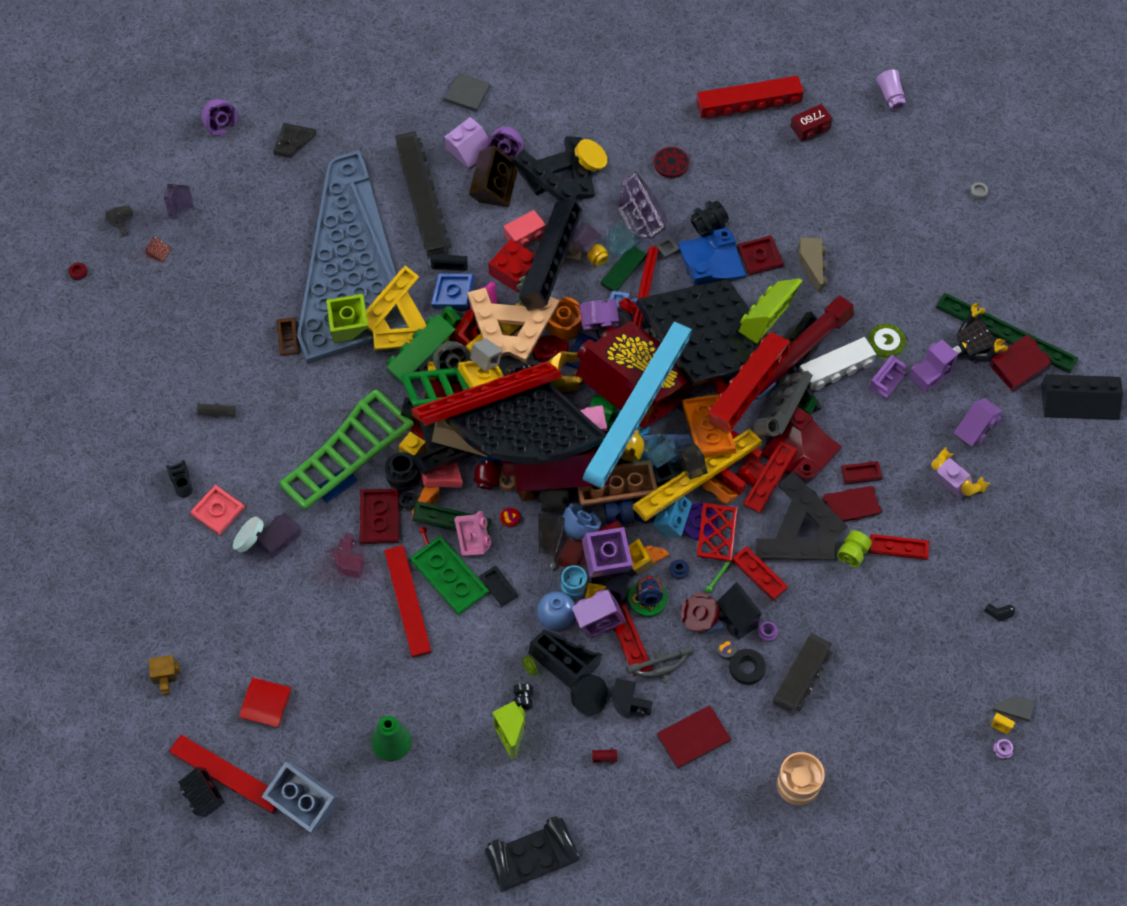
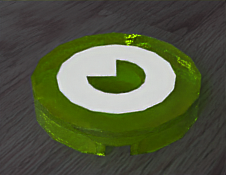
M880 324L871 330L868 343L878 356L889 358L891 355L897 356L902 352L905 347V336L897 326Z

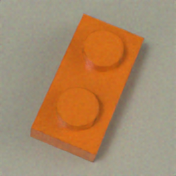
M715 476L701 485L703 489L716 495V498L722 503H731L738 496V494Z

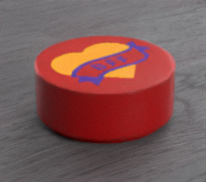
M505 508L500 514L501 523L506 527L516 526L520 521L519 512L515 508Z

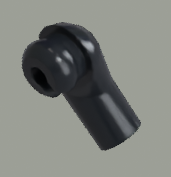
M989 603L984 612L1001 621L1013 617L1015 608L1012 605L996 608Z

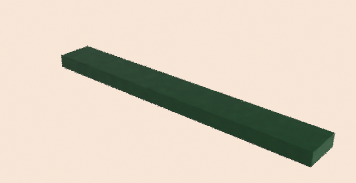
M945 292L936 306L937 309L963 322L969 313L972 312L971 305ZM986 312L982 315H977L978 318L981 316L994 337L1005 340L1010 345L1028 334L1031 339L1036 340L1039 349L1049 356L1051 365L1069 374L1078 360V357Z

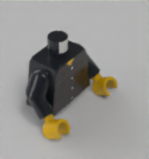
M974 303L971 306L972 312L969 313L958 330L957 341L959 345L952 349L958 353L957 358L966 354L970 361L989 362L1000 351H1007L1008 346L1003 345L1001 347L1005 340H995L981 316L979 318L977 316L984 314L985 308H980L977 311L980 303Z

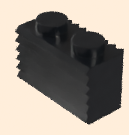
M196 767L178 781L181 787L180 792L185 798H188L191 804L190 810L197 816L206 817L222 806V804H225L206 768Z

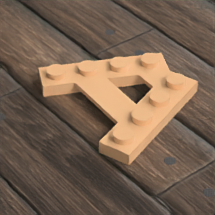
M486 288L471 291L467 294L482 338H488L502 350L501 357L510 355L524 363L559 304V300L550 297L547 306L528 311L525 306L492 304ZM498 323L523 325L517 337L502 335Z

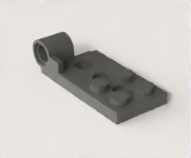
M809 371L784 374L779 378L778 384L771 393L770 399L760 418L754 423L753 428L756 436L763 438L783 434L813 376Z

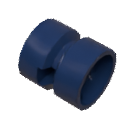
M632 499L620 500L618 503L617 501L604 503L606 525L615 520L621 521L623 524L634 523Z

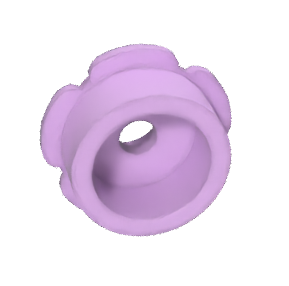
M1000 739L998 743L994 744L993 750L996 752L997 757L1004 759L1010 758L1013 755L1014 747L1009 740Z

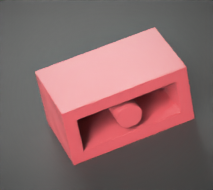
M532 210L504 225V236L508 241L512 239L525 248L533 240L542 239L546 224L535 210Z

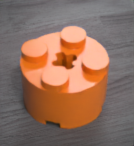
M562 297V299H558L559 304L546 325V331L550 335L568 341L577 336L581 331L580 308L576 300Z

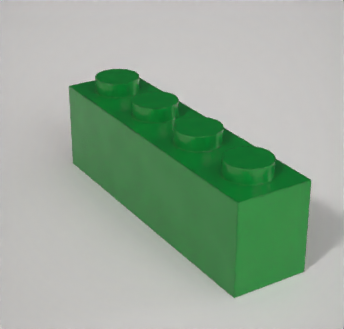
M439 314L436 317L432 315L425 322L427 326L423 330L418 329L412 336L414 338L410 344L406 342L399 349L401 353L397 357L393 355L387 361L386 371L401 385H403L401 375L403 373L416 372L418 367L454 332L455 329Z

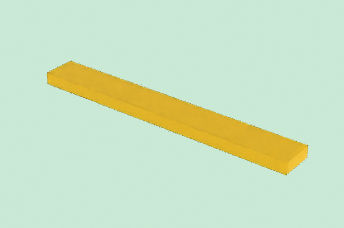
M751 429L746 430L733 439L736 453L702 459L633 504V509L644 521H647L761 446L762 440Z

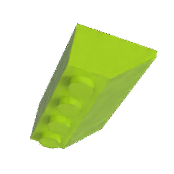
M803 280L778 281L773 287L770 285L765 294L761 295L758 299L757 306L754 304L748 312L749 315L745 314L740 321L742 325L739 332L755 343H758L789 307Z

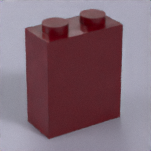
M1027 334L1009 346L1007 351H1002L994 356L989 366L1014 393L1047 371L1051 362L1049 356L1039 349L1036 340L1031 339Z

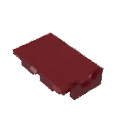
M872 485L856 489H846V491L826 493L822 499L843 522L853 519L859 520L881 514L882 512Z

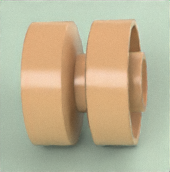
M805 752L789 755L783 761L777 778V789L780 796L786 802L797 806L807 805L814 801L819 794L825 776L821 762L815 756Z

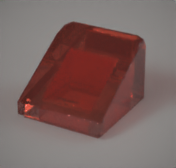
M153 236L145 251L148 257L164 262L172 248Z

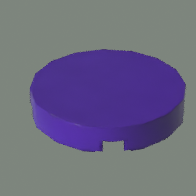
M700 503L691 505L683 529L686 536L695 540H699L703 504ZM706 509L705 516L708 519L716 514L713 509ZM717 517L712 521V524L718 529L719 519ZM707 524L704 526L703 534L708 537L714 531Z

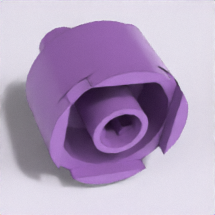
M607 299L608 302L596 300L579 304L583 330L593 331L602 329L601 327L619 326L616 299Z

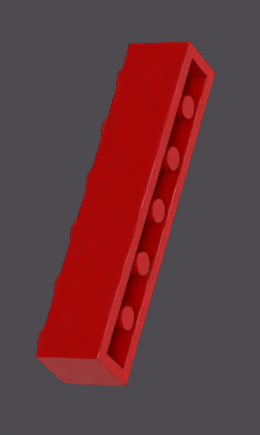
M792 76L697 92L696 103L700 117L711 119L718 115L729 116L736 112L746 113L749 110H763L766 107L772 106L777 108L784 104L795 105L802 102L804 91L799 76Z
M772 332L761 340L760 346L751 353L747 363L741 366L737 376L731 379L727 389L720 393L717 402L710 406L708 416L711 425L730 433L790 354V340Z

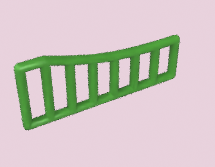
M375 389L358 402L331 438L310 458L279 482V486L302 509H308L412 428L414 422L410 418L400 416L401 410L379 390ZM374 399H378L404 424L397 430L393 429L368 404ZM363 410L389 436L380 442L356 420L359 413ZM351 425L374 446L367 453L362 451L344 434ZM339 439L359 457L352 465L332 448ZM325 453L344 469L336 477L319 461ZM312 465L329 481L321 489L304 473ZM297 477L314 493L306 500L289 485Z

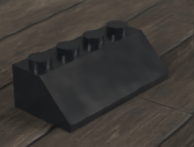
M1045 375L1041 383L1044 417L1120 420L1123 396L1121 377Z

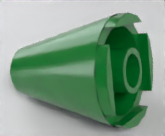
M384 716L379 720L370 740L371 748L375 755L387 761H395L404 757L408 753L412 742L409 730L393 716Z

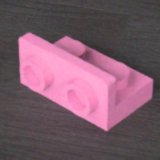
M478 511L475 515L457 516L454 519L462 556L484 554L490 548L491 538L487 533V519L484 517L483 511Z

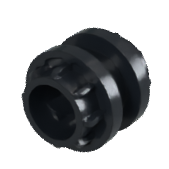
M709 200L705 203L706 209L701 210L697 207L693 210L694 214L691 215L690 221L701 237L711 236L714 232L713 229L716 227L719 229L726 227L725 224L728 222L729 217L719 201L711 202Z
M398 452L387 459L385 463L386 479L393 489L407 491L415 487L419 482L420 471L413 462L415 458L413 455L406 452Z

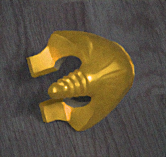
M561 351L548 362L554 365L557 370H561L566 362L571 363L581 360L577 358L578 352ZM574 371L571 377L561 375L562 378L553 380L550 383L559 392L567 393L578 390L579 384L583 379L575 376L577 371Z

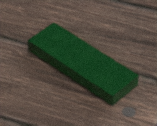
M631 245L603 278L601 285L610 291H618L646 258L647 253Z

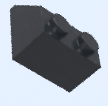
M736 582L717 603L719 606L718 619L720 621L723 620L727 624V630L730 635L736 636L739 640L758 628L762 612L739 583Z

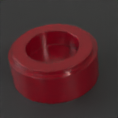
M77 262L69 267L68 272L72 279L82 280L87 276L88 270L85 264Z

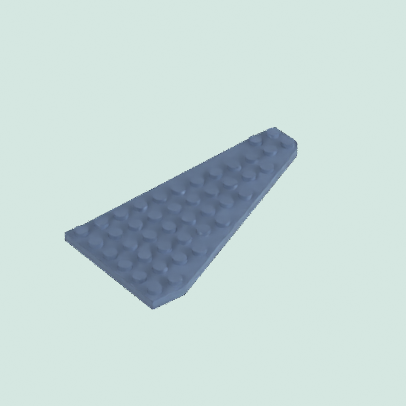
M359 150L337 156L327 166L297 338L307 363L373 342L372 332L366 329L353 340L334 343L330 332L326 300L363 294L367 310L396 276L367 169ZM395 306L385 318L389 328H408Z

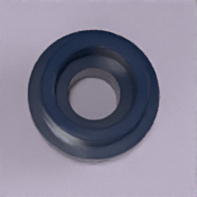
M675 560L670 564L669 572L674 578L681 579L688 575L689 566L683 560ZM681 566L683 569L677 570L676 567Z

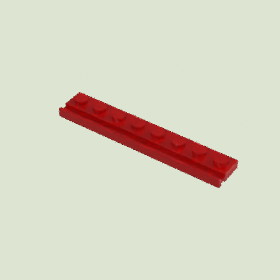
M546 361L412 408V416L421 423L423 422L424 426L562 378L561 370H557L554 365Z

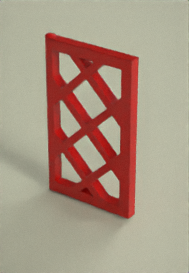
M703 503L696 557L732 561L737 507ZM706 509H713L716 512L709 519L705 516ZM726 511L733 512L732 520L728 521L723 516V513ZM717 517H720L725 523L719 529L712 524V521ZM707 524L714 531L708 537L703 534L704 526ZM727 527L731 530V536L728 540L720 533ZM718 535L723 543L715 548L709 540ZM706 543L712 551L702 553V545ZM724 546L729 548L728 556L721 555L718 551Z

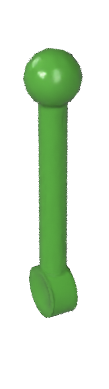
M726 561L723 568L712 581V583L709 586L705 587V591L707 593H711L713 591V586L716 584V582L719 580V578L722 576V574L725 572V570L728 568L731 562Z

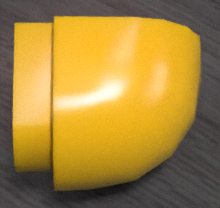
M593 244L588 248L587 258L592 265H596L598 268L609 261L608 251L602 245Z

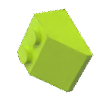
M363 294L326 300L330 332L334 343L353 340L368 328Z
M515 701L492 712L493 727L512 760L516 758L524 734V725L526 724L524 719L526 715L521 706L518 707Z

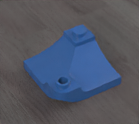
M714 230L711 236L708 235L678 242L681 257L693 286L724 279L735 281L746 278L736 249V241L730 230Z

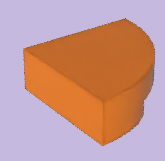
M644 547L654 564L670 555L663 548Z

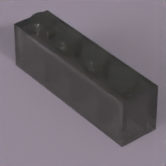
M810 633L777 691L772 705L793 716L796 711L801 712L806 702L803 700L804 696L811 694L815 686L812 684L813 680L820 678L824 670L821 667L823 662L828 663L833 654L830 651L832 643Z

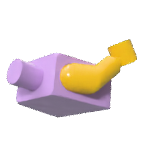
M946 447L933 460L931 467L936 471L933 477L960 500L964 496H971L980 491L985 492L990 484L983 481V477H980L977 483L973 484L970 474L950 459L953 453H949Z

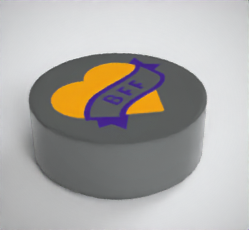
M722 639L717 645V654L722 659H731L737 652V645L731 639Z

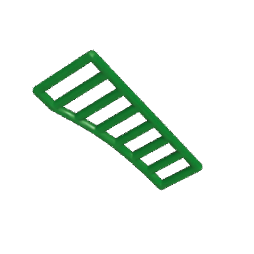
M458 368L410 372L401 375L402 382L413 407L441 399L436 397L428 378L439 377L446 396L454 394L447 376L457 375L462 389H469ZM421 379L429 399L418 400L410 380Z

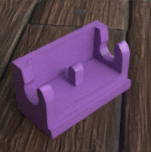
M891 355L871 380L869 389L887 399L907 372L904 369L907 366L895 358L894 355Z

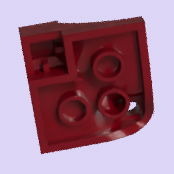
M797 407L783 434L774 436L762 451V456L769 460L780 441L796 448L797 453L788 466L786 473L790 474L793 471L802 481L807 482L817 477L840 451L842 446L828 436L816 424L811 415Z

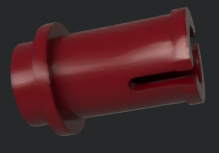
M611 747V750H592L593 763L611 762L613 764V762H617V749Z

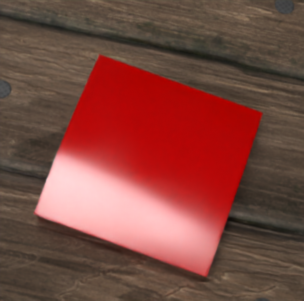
M252 677L239 717L279 727L292 687Z

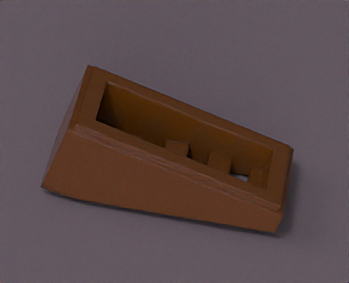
M295 317L276 319L280 356L299 354ZM292 326V329L282 330V327ZM285 333H293L292 336H283ZM293 339L294 341L290 343H283V340ZM294 346V350L284 351L283 347Z

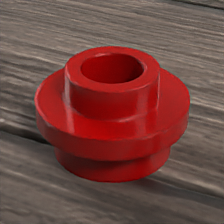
M625 297L618 302L619 308L630 314L635 312L636 305L630 299Z

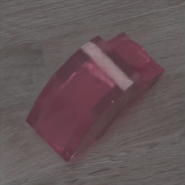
M345 532L344 539H340L338 549L333 548L332 550L334 565L342 575L360 579L365 563L364 554L352 552L354 535Z

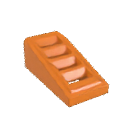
M425 486L418 501L434 505L440 498L439 487Z

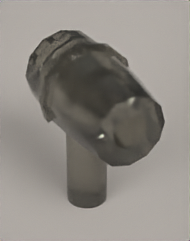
M130 205L113 207V209L107 210L105 213L107 222L110 225L117 223L121 235H128L129 233L124 221L133 217Z

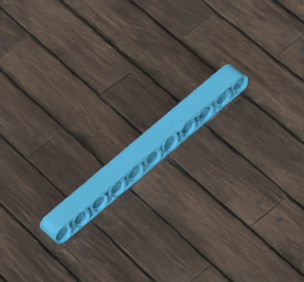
M677 322L672 324L587 467L583 476L584 481L599 488L604 486L692 334V329Z

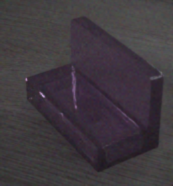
M167 184L164 196L169 218L176 219L179 207L194 208L189 186Z

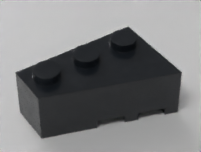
M545 629L530 642L528 651L531 657L571 690L574 683L582 675L592 674L600 665L603 655L599 652L589 651L583 645L570 643L566 638Z

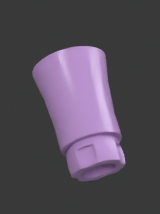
M892 69L879 74L876 82L890 110L895 111L905 107L906 101L900 82L899 71Z

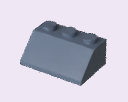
M286 761L262 795L265 800L310 833L332 814L342 799L300 767Z

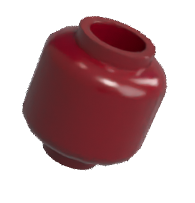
M484 460L483 463L476 465L473 481L477 484L478 488L492 490V487L498 484L500 469L495 466V462Z

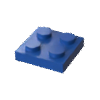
M438 273L431 303L432 307L445 308L451 306L455 309H468L469 299L467 294L473 289L474 275Z

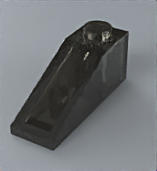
M686 443L670 449L671 455L690 480L708 473L704 454L697 445Z

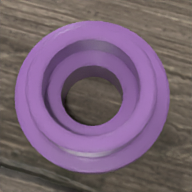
M764 622L758 628V635L764 641H773L778 635V628L772 622ZM769 629L772 633L770 635L765 634L764 630Z

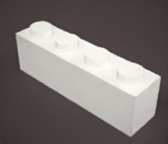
M863 337L800 365L799 371H809L813 375L808 386L811 390L815 389L817 391L829 382L836 383L845 375L851 376L855 374L860 368L867 369L871 367L876 353L866 338Z

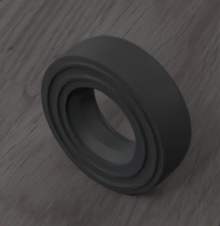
M753 649L737 651L732 656L729 664V671L733 679L744 685H752L759 682L766 670L764 658ZM745 660L753 662L755 665L754 672L750 674L742 672L740 663Z

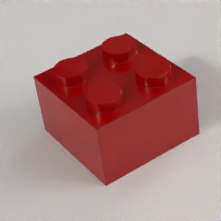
M510 239L488 263L489 275L518 293L517 285L521 283L519 279L523 276L527 277L535 254Z

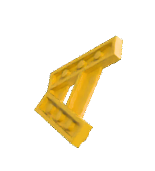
M404 266L366 310L367 329L373 334L374 351L400 349L406 342L410 344L414 338L412 336L418 329L423 330L427 326L408 293L411 287L418 281L419 276L407 266ZM395 306L408 328H389L385 318Z

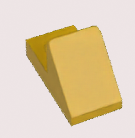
M639 539L628 545L633 564L632 568L638 575L655 565Z

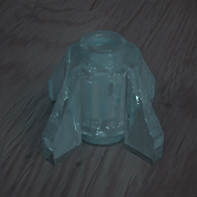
M619 220L615 227L612 226L609 230L607 244L613 254H623L630 250L640 240L641 236L635 233L632 234L630 230L625 228L622 221Z

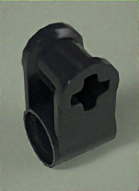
M185 459L181 463L172 466L166 465L176 494L182 498L190 496L193 487Z

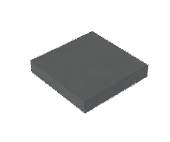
M458 73L445 97V102L477 112L490 88V83Z

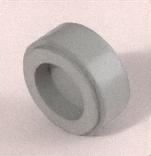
M980 182L974 183L970 188V194L975 199H984L988 194V187Z

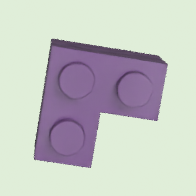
M940 340L937 344H931L927 349L928 353L924 361L916 363L911 368L910 379L925 393L949 375L955 365L958 353L944 340Z
M986 398L976 401L956 428L954 434L971 446L977 443L981 444L986 438V434H984L988 428L991 429L993 426L996 427L1001 421L1002 417L1000 415L1003 410Z

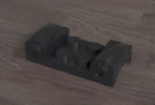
M558 816L551 817L546 821L547 824L544 825V829L507 844L499 840H493L487 844L488 847L485 848V855L492 868L500 892L579 861V854L563 818L558 819Z

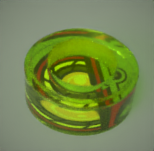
M530 655L523 657L521 661L528 675L532 676L538 673L537 667Z

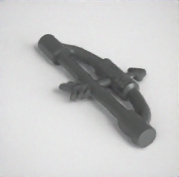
M688 646L679 649L677 652L662 656L659 647L657 651L652 650L655 659L626 666V671L628 674L634 673L641 677L656 678L663 676L662 682L667 684L669 677H666V674L673 672V670L682 665L687 656L692 654V648ZM678 656L681 657L676 663L663 667V661ZM657 663L660 667L651 672L640 671L641 668Z

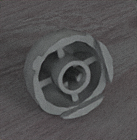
M448 341L441 344L435 350L433 364L436 370L458 368L460 362L472 361L470 359L471 354L464 345L456 341ZM456 375V376H447V379H448V380H457V379H458V378H457V375Z

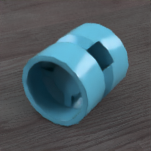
M572 565L562 572L561 590L572 599L581 598L586 592L587 574L582 567Z

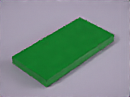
M441 536L409 558L410 562L458 616L489 594L486 586Z

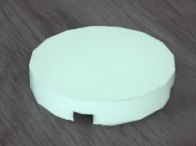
M258 517L248 520L237 533L233 542V549L239 553L247 551L258 538L256 536L257 532H262L263 521Z

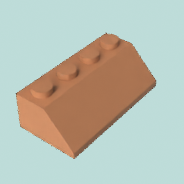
M651 460L615 465L610 474V484L604 485L602 488L597 486L575 487L577 500L581 506L645 497L657 489Z

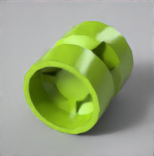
M852 530L839 549L837 557L844 563H850L849 566L857 568L864 559L863 555L867 554L872 541L862 532Z

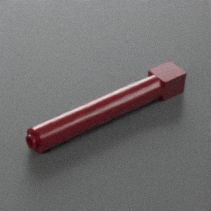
M839 295L824 308L825 313L790 343V354L758 396L764 393L835 328L840 329L854 316V304Z

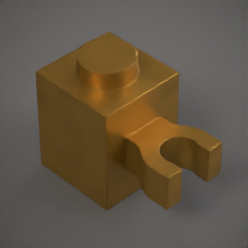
M173 655L148 658L152 683H159L162 696L170 695L169 681L177 680V674L181 672L179 661H175Z

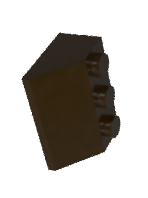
M495 145L480 151L469 195L479 203L509 207L518 170L511 163L513 159Z

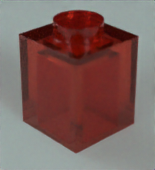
M568 538L558 556V565L564 568L572 565L579 566L585 555L582 542Z

